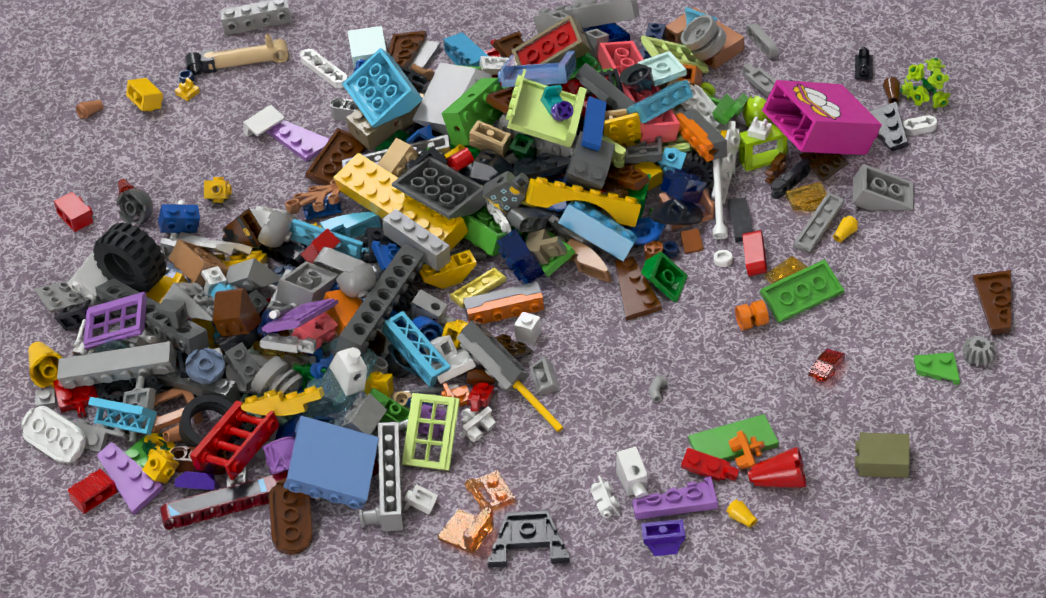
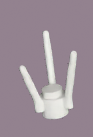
M85 319L82 321L77 339L73 345L75 347L72 351L73 356L93 354L98 348L84 349V340H81L85 328Z

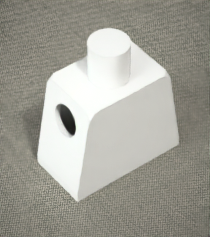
M354 347L337 352L330 365V369L346 396L362 392L365 389L367 366L360 356V351Z
M637 447L617 452L616 474L627 496L634 494L636 499L647 496L648 476Z

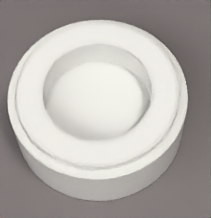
M719 250L714 254L715 265L719 267L731 265L733 261L731 252Z

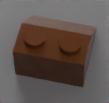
M245 288L217 291L215 293L213 322L221 337L249 334L262 321Z

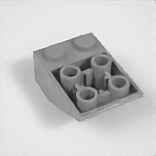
M195 282L172 284L163 300L170 299L185 302L188 316L213 321L215 298L206 294L202 290L201 285Z

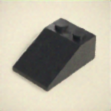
M482 149L474 160L469 179L484 186V184L506 171L513 174L514 167L501 155L496 154L495 151Z

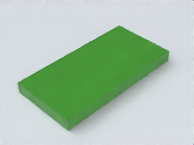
M824 259L760 289L759 293L777 322L781 323L844 293L845 290Z
M764 414L688 435V441L692 449L726 461L735 460V458L745 455L743 449L733 452L728 442L737 437L736 432L741 430L746 434L750 445L752 444L750 438L753 436L756 437L757 442L764 441L765 447L761 449V452L779 447V442Z

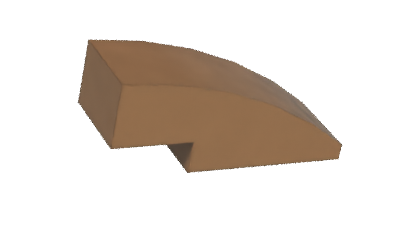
M571 238L567 244L575 250V253L570 257L569 261L576 263L578 271L611 283L612 279L608 268L598 254L585 244Z

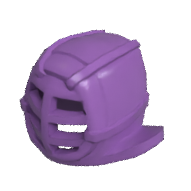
M284 437L263 446L266 464L270 468L268 471L271 475L289 470L295 438Z

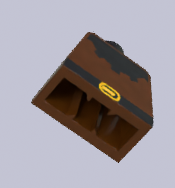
M249 208L223 228V241L243 244L252 248L261 244L258 237L262 228Z

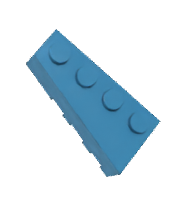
M462 32L443 39L445 52L455 65L479 67L481 56L490 57Z
M572 200L558 222L622 261L625 260L638 238L632 231L625 229L587 201Z

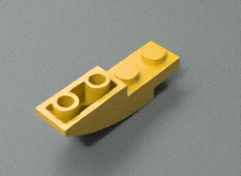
M311 386L304 389L305 392L303 393L291 392L286 394V398H284L282 391L276 392L274 389L265 392L262 397L257 398V395L246 398L241 408L244 411L259 415H267L270 411H274L276 416L293 415L305 412L308 409V402L322 399L325 393L322 387L316 388V386Z

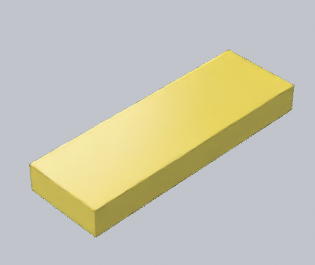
M494 267L451 293L450 299L463 308V298L488 293L504 283L506 276Z

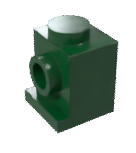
M517 133L509 147L510 150H513L514 156L519 160L525 157L532 158L537 151L535 140L520 133Z

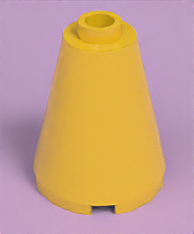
M40 341L32 343L28 349L29 375L34 384L40 388L52 385V388L54 387L53 381L57 380L59 359L64 357Z

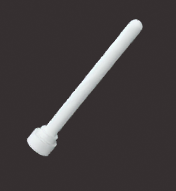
M720 159L713 160L716 214L713 238L726 239L728 237V229L723 223Z

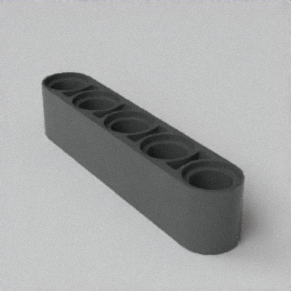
M544 207L514 208L508 213L506 219L509 224L520 232H535L543 229L546 231H556L548 220L551 215L560 219L564 211H549Z

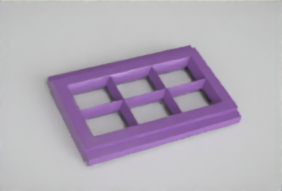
M141 292L89 307L86 313L84 349L89 350L142 335L145 326L146 293ZM138 304L137 313L126 315L127 307ZM122 309L121 317L110 320L111 312ZM105 314V322L94 325L95 317ZM136 317V325L125 328L126 320ZM120 322V330L109 333V325ZM104 327L103 335L93 337L94 329Z
M332 298L303 303L264 325L262 331L269 333L298 328L339 303L338 299L334 300Z

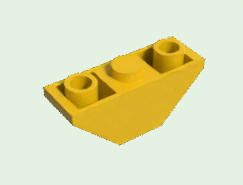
M467 250L450 256L451 261L439 271L425 264L419 274L423 282L444 289L462 283L477 265V262L471 251Z

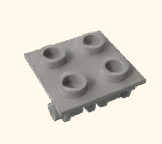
M68 281L34 289L50 312L67 307L68 311L79 308L80 304H83L85 301L80 294L74 292L67 285Z

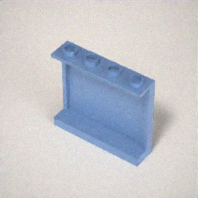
M568 51L560 63L516 66L514 55H511L500 71H498V81L502 83V87H515L517 76L522 75L523 70L526 69L525 79L543 85L567 83L576 70L575 51Z
M301 416L296 425L295 442L287 479L283 488L289 489L292 492L308 494L313 498H323L332 503L345 504L354 509H362L368 498L379 437Z

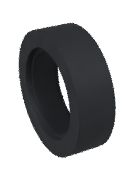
M210 394L201 395L189 401L183 409L179 422V433L187 447H197L204 439L197 435L192 428L191 419L195 414L211 410L224 416L233 404L221 396ZM232 435L227 442L234 444L237 436Z

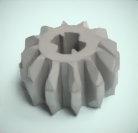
M973 335L972 338H967L962 349L964 360L968 361L969 365L975 363L977 367L980 364L986 367L987 363L992 364L997 355L995 341H991L990 337L984 338L983 335L980 337Z

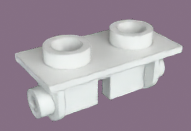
M598 476L600 482L592 484L591 493L597 503L600 515L604 518H609L616 512L620 516L618 510L620 504L617 498L611 494L614 492L609 481L605 482Z

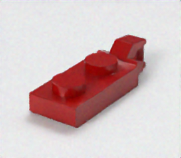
M487 383L474 385L467 398V406H471L470 411L478 412L481 407L488 406L494 395V386H490Z
M688 447L680 467L705 477L711 476L716 481H725V478L736 481L739 474V469L730 466V462Z

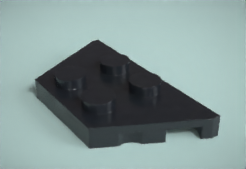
M540 153L532 158L525 157L515 162L513 175L517 177L520 173H524L530 181V178H544L566 172L571 158L549 153Z

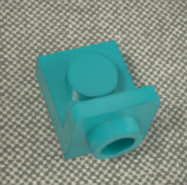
M561 85L547 86L542 94L541 102L550 115L552 106L563 101L560 96L562 91Z

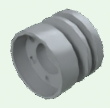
M275 356L259 370L252 381L251 388L260 396H264L265 392L275 389L276 392L282 391L284 398H286V394L298 392L303 384L304 377L297 374L294 369L287 372L288 364L279 356Z

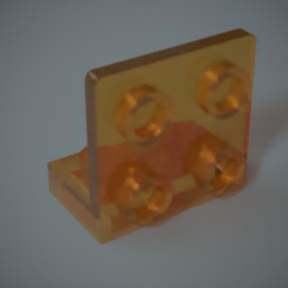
M484 507L481 513L477 515L458 509L439 533L438 540L473 554L494 526L492 509Z

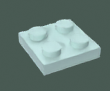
M670 51L638 62V64H644L652 68L651 73L654 78L652 84L654 87L687 75L686 68Z

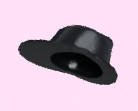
M634 64L620 74L619 80L635 92L651 91V85L654 82L651 73L652 68L644 64Z
M388 345L389 353L385 357L388 363L387 371L397 378H404L409 374L420 377L394 345Z

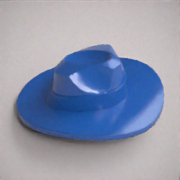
M650 217L637 219L636 227L625 225L624 228L632 231L638 237L634 245L642 244L645 246L646 243L660 239L665 224L654 222Z

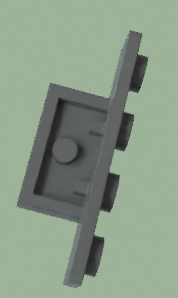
M587 63L575 75L580 83L585 86L584 88L587 89L586 92L589 95L595 94L597 96L596 99L606 102L615 110L627 109L636 104Z

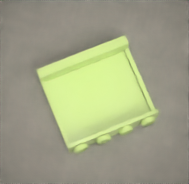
M524 69L522 75H518L515 82L516 86L514 87L509 104L511 109H508L506 120H509L507 128L571 148L587 89L579 87L577 95L561 91L560 96L563 101H568L573 106V115L566 120L556 121L541 102L542 94L547 85L525 79L526 69Z

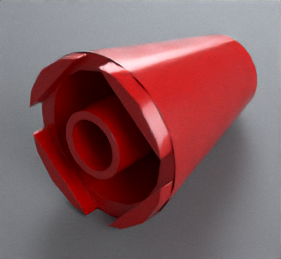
M798 447L791 448L751 466V471H748L750 483H754L755 487H806V475L803 471L804 464L800 449Z

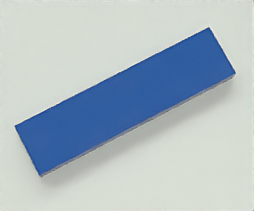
M590 96L586 105L581 146L599 151L602 141L606 102Z

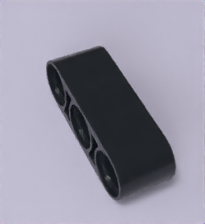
M292 241L284 242L277 248H271L264 244L259 246L262 253H267L269 258L280 263L283 262L282 264L286 266L291 264L292 267L297 268L306 262L300 255L306 248Z

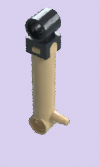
M266 34L265 45L213 52V49L201 50V54L190 52L185 57L186 70H190L193 75H200L203 69L204 74L216 72V69L268 61L276 63L285 62L289 58L288 46L286 41L282 39L272 41L271 35Z

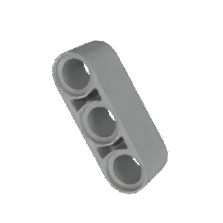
M323 247L313 262L314 265L339 275L346 270L350 273L354 270L353 267L366 264L359 259L328 247Z

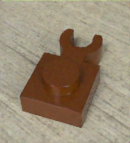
M779 152L774 158L770 169L768 168L765 172V175L768 176L765 182L772 184L781 173L786 171L788 166L786 154Z

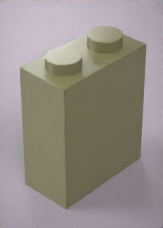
M860 432L859 441H855V453H859V456H855V468H859V476L909 478V434Z

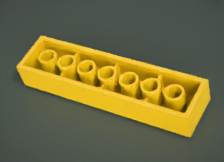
M357 153L333 177L340 192L382 219L397 209L450 245V251L468 233L463 218L448 219L394 188L392 182L398 179V177L360 153Z

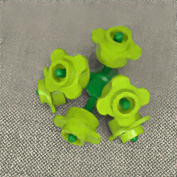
M938 58L925 60V63H928L927 69L931 71V75L928 79H925L924 65L922 63L919 65L912 64L906 76L907 80H922L923 83L920 86H913L912 81L907 82L904 79V84L901 85L900 89L902 95H906L907 100H909V96L912 97L915 101L914 104L921 106L923 102L930 100L929 93L933 92L932 101L934 104L932 107L934 109L948 105V98L951 94L949 92L936 91V89L941 90L944 83L949 80V76L941 72V68H945L946 65L942 64Z

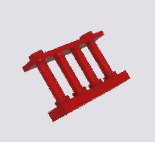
M236 401L190 454L195 469L202 471L208 463L225 467L230 480H234L280 426L274 411H270L262 419L248 415L241 408L243 402ZM243 422L258 425L253 432L239 429ZM232 435L246 439L241 446L227 442ZM220 449L234 453L229 460L215 456Z

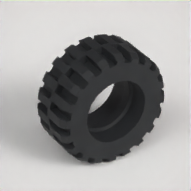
M131 223L114 224L95 242L93 248L94 260L97 262L96 265L102 271L104 277H107L108 280L114 278L140 293L149 292L163 278L166 273L167 262L165 261L164 253L161 252L162 249L155 243V240L147 235L146 231L140 230V227L136 225L132 226Z

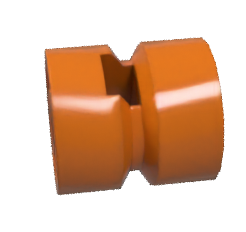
M763 300L751 302L750 306L742 304L735 307L736 320L742 331L753 328L754 324L758 327L769 323L767 307Z

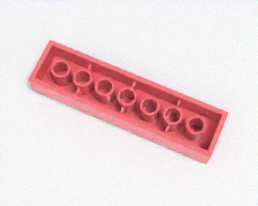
M634 41L600 43L597 61L602 70L617 68L619 76L629 66L644 60ZM621 82L624 94L635 103L661 90L659 86L654 87L652 84L651 91L635 92L628 85ZM672 109L646 123L641 124L640 121V142L646 141L649 144L655 142V137L661 136L663 143L677 140L680 123Z

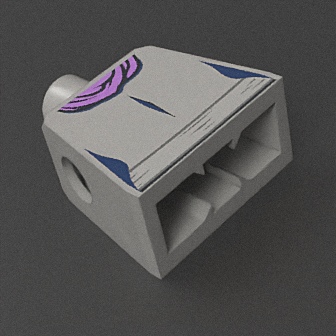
M423 290L418 292L411 303V321L419 316H426L445 327L447 322L455 321L454 318L446 315V303Z

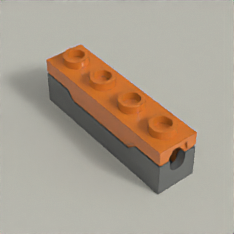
M696 109L675 114L680 123L678 133L707 162L727 157V140Z
M538 282L463 298L464 311L468 323L472 320L485 324L518 317L522 312L536 313L544 310L543 295Z

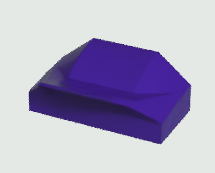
M184 472L175 479V487L206 490L220 489V484L216 481L214 474Z
M683 519L641 523L643 544L649 547L654 556L678 554L680 545L685 540Z

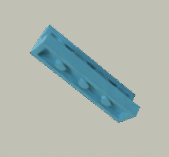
M680 81L627 108V114L637 112L641 124L646 123L692 98L694 95L688 81Z
M293 219L290 230L293 235L290 240L309 246L326 229ZM332 232L341 241L333 250L361 260L363 253H365L364 248H362L363 242Z
M403 311L384 321L382 333L429 387L435 385L437 376L450 369L451 366ZM402 319L406 323V328L398 327L395 322ZM407 333L416 335L418 342L410 341L407 338ZM419 347L427 348L430 351V356L421 354ZM431 361L439 362L443 367L435 370L431 366Z
M90 397L88 405L98 408L94 424L98 423L112 428L116 427L151 435L157 415L156 411L141 406ZM106 410L108 417L102 421L104 411ZM120 414L121 419L116 423L115 417ZM133 416L134 422L129 426L128 420ZM148 418L146 427L143 429L141 423Z

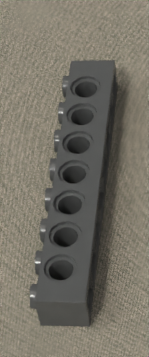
M407 244L402 245L340 334L336 349L342 351L354 347L360 353H365L369 346V340L373 341L377 334V328L381 329L385 321L384 318H389L391 315L392 306L398 305L401 294L404 295L409 287L408 283L414 281L417 274L416 271H421L424 265V261H422L423 252Z
M114 278L95 287L96 300L99 305L140 293ZM147 297L145 331L165 342L170 341L174 347L188 355L194 350L198 349L199 351L209 347L208 334L205 328L190 320H187L179 329L172 328L170 318L166 317V314L156 311V307L160 303ZM138 304L127 307L126 315L137 313ZM122 309L113 312L121 316ZM136 317L128 319V321L136 325Z

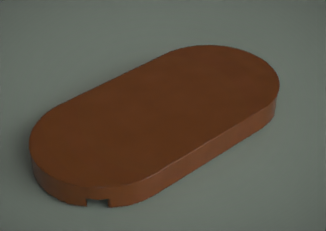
M284 478L278 481L269 492L271 538L273 545L278 551L283 554L293 555L301 553L312 543L311 501L308 494L292 492L289 489L283 488L287 479Z

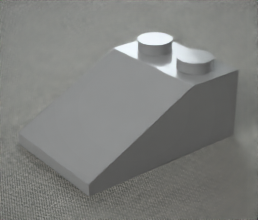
M863 164L853 177V205L866 210L912 211L913 182Z
M306 261L279 279L275 300L282 302L285 306L295 303L297 307L303 303L323 300L325 293L329 292L336 283V278L339 274Z

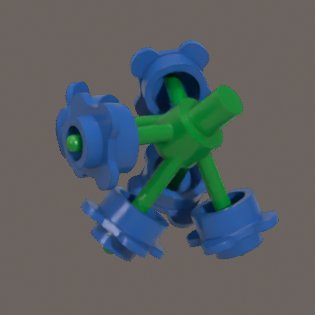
M318 348L314 353L305 352L316 358L315 363L293 364L292 369L304 377L303 384L297 394L305 392L304 389L310 387L306 386L307 379H310L316 388H323L324 398L331 394L332 383L329 376L331 373L333 374L330 369L334 359L333 353H330V357L324 358L323 350Z

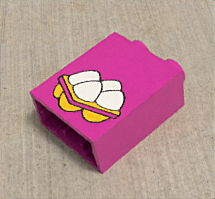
M776 80L762 109L768 118L801 152L866 155L882 126L842 84Z

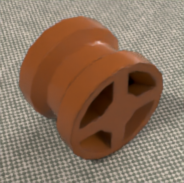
M656 240L646 243L644 246L645 260L659 252H663V244Z

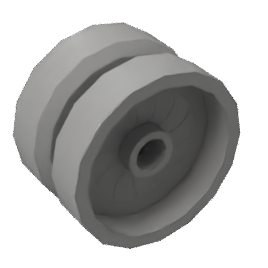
M701 15L685 27L681 35V41L697 59L706 60L719 52L726 42L727 35L711 16Z

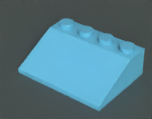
M379 48L342 83L373 128L410 112L423 100L394 58L382 48Z

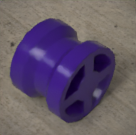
M562 101L554 104L551 108L553 119L563 121L573 115L571 103Z

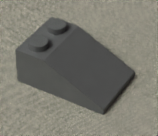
M580 131L563 181L581 186L587 191H590V189L600 191L610 167L615 145L602 140L599 151L581 146L583 132Z

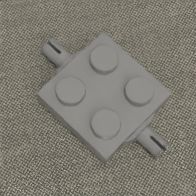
M137 376L136 388L124 392L123 403L153 410L156 390L152 388L144 389L145 377ZM133 416L128 420L129 426L134 422ZM148 418L141 423L143 429L146 427ZM126 430V432H129L128 442L136 443L137 432Z

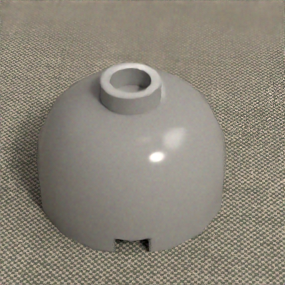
M275 209L269 215L268 219L270 220L267 224L264 223L258 237L260 243L271 248H277L284 242L288 243L293 235L290 232V219Z
M369 263L353 267L354 270L350 273L346 270L336 278L343 294L351 298L358 297L359 299H364L367 297L376 284L375 271Z

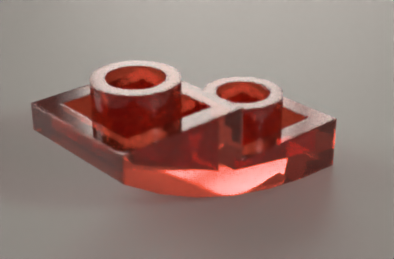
M827 348L814 362L808 376L814 377L818 381H827L835 375V369L844 361L845 353Z

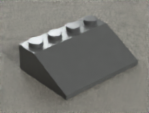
M429 155L392 182L394 188L448 219L474 214L485 205V198L482 196L484 186Z

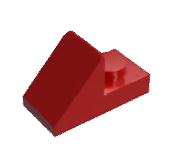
M327 228L300 255L307 262L313 264L323 247L334 249L341 241Z

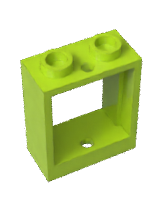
M772 124V130L765 141L749 137L748 131L739 133V161L746 172L771 165V162L779 152L786 154L787 160V153L789 152L788 138L775 124ZM777 140V149L753 155V146Z

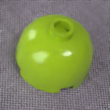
M750 96L745 102L742 115L748 128H750L755 117H758L759 121L767 119L768 123L774 124L762 111L766 100L759 96L754 98Z

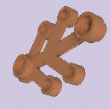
M334 179L330 181V185L312 186L308 188L309 193H297L293 195V199L286 201V211L291 215L297 214L302 206L315 200L316 202L313 203L314 211H322L325 209L323 202L328 194L331 193L328 196L329 204H337L340 202L339 193L342 192L339 191Z

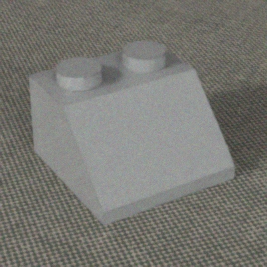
M253 258L229 266L226 275V285L230 284L235 289L245 288L247 292L278 282L281 277Z
M368 394L364 397L360 396L354 401V408L344 416L345 421L341 427L371 435L387 409L371 394Z

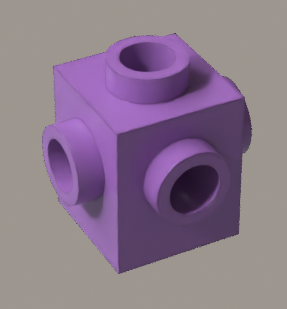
M423 404L420 418L431 419L432 406ZM436 408L435 420L445 421L446 411ZM419 422L418 432L428 435L430 423ZM434 424L432 437L437 438L441 431L444 432L445 425Z

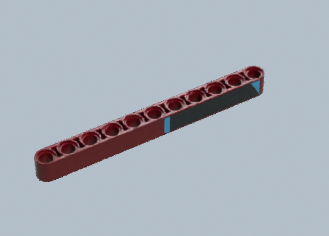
M376 455L372 476L377 475L379 473V464ZM288 471L166 503L160 508L163 526L167 530H172L173 527L176 529L191 525L193 522L198 523L213 519V517L217 518L232 514L233 511L236 513L251 509L253 506L258 507L269 504L271 488L281 479L287 478Z

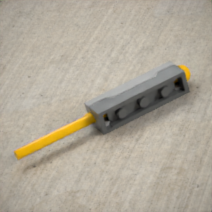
M471 320L469 323H462L458 328L459 335L457 339L461 342L460 346L473 355V360L479 365H483L486 368L485 372L490 377L496 378L500 388L504 391L516 392L518 390L557 432L563 430L564 427L522 384L530 373L480 322Z

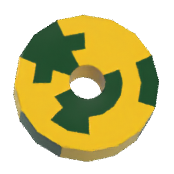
M159 433L147 435L142 444V449L147 456H150L154 450L170 452L175 447L174 442H165L163 434Z

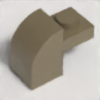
M545 229L528 234L526 247L540 264H548L550 258L565 255L567 252V247L559 236L551 238Z

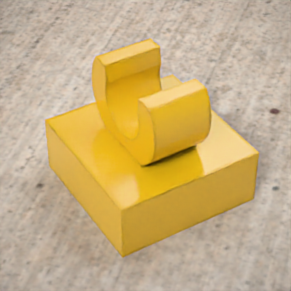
M186 78L184 84L180 83L179 87L175 89V94L186 101L200 93L199 87L193 85V81Z

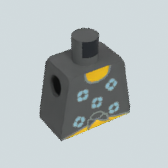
M506 171L484 184L482 196L508 215L512 209L517 208L525 199L527 192L526 183L529 179L524 173H520L516 177L511 172Z

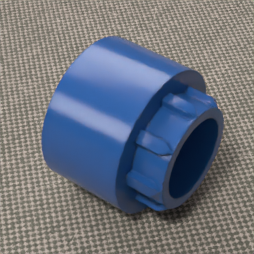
M419 316L412 320L429 342L437 337H442L444 331L442 326L429 317ZM407 333V338L410 341L418 342L416 335ZM419 347V351L426 354L424 348Z

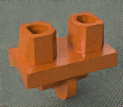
M741 430L736 432L737 437L728 441L733 452L741 449L744 451L745 455L735 458L740 470L757 464L753 452H755L757 457L762 456L761 449L765 447L764 441L757 442L755 436L750 438L752 443L750 445L746 434Z

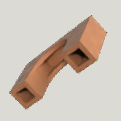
M695 7L692 8L693 10L702 12V11H700L699 9H697V8H695ZM686 13L666 25V40L669 42L683 44L681 35L687 26ZM719 21L716 23L725 31L727 35L726 42L718 53L711 58L703 60L713 69L718 68L744 50V37Z

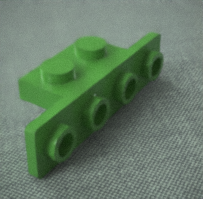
M726 93L712 112L714 119L718 123L726 125L734 115L738 116L744 110L745 102L749 97L742 93L734 101Z

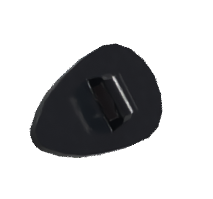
M682 198L668 200L656 206L650 214L652 221L667 225L698 224L704 217L702 210L696 204Z

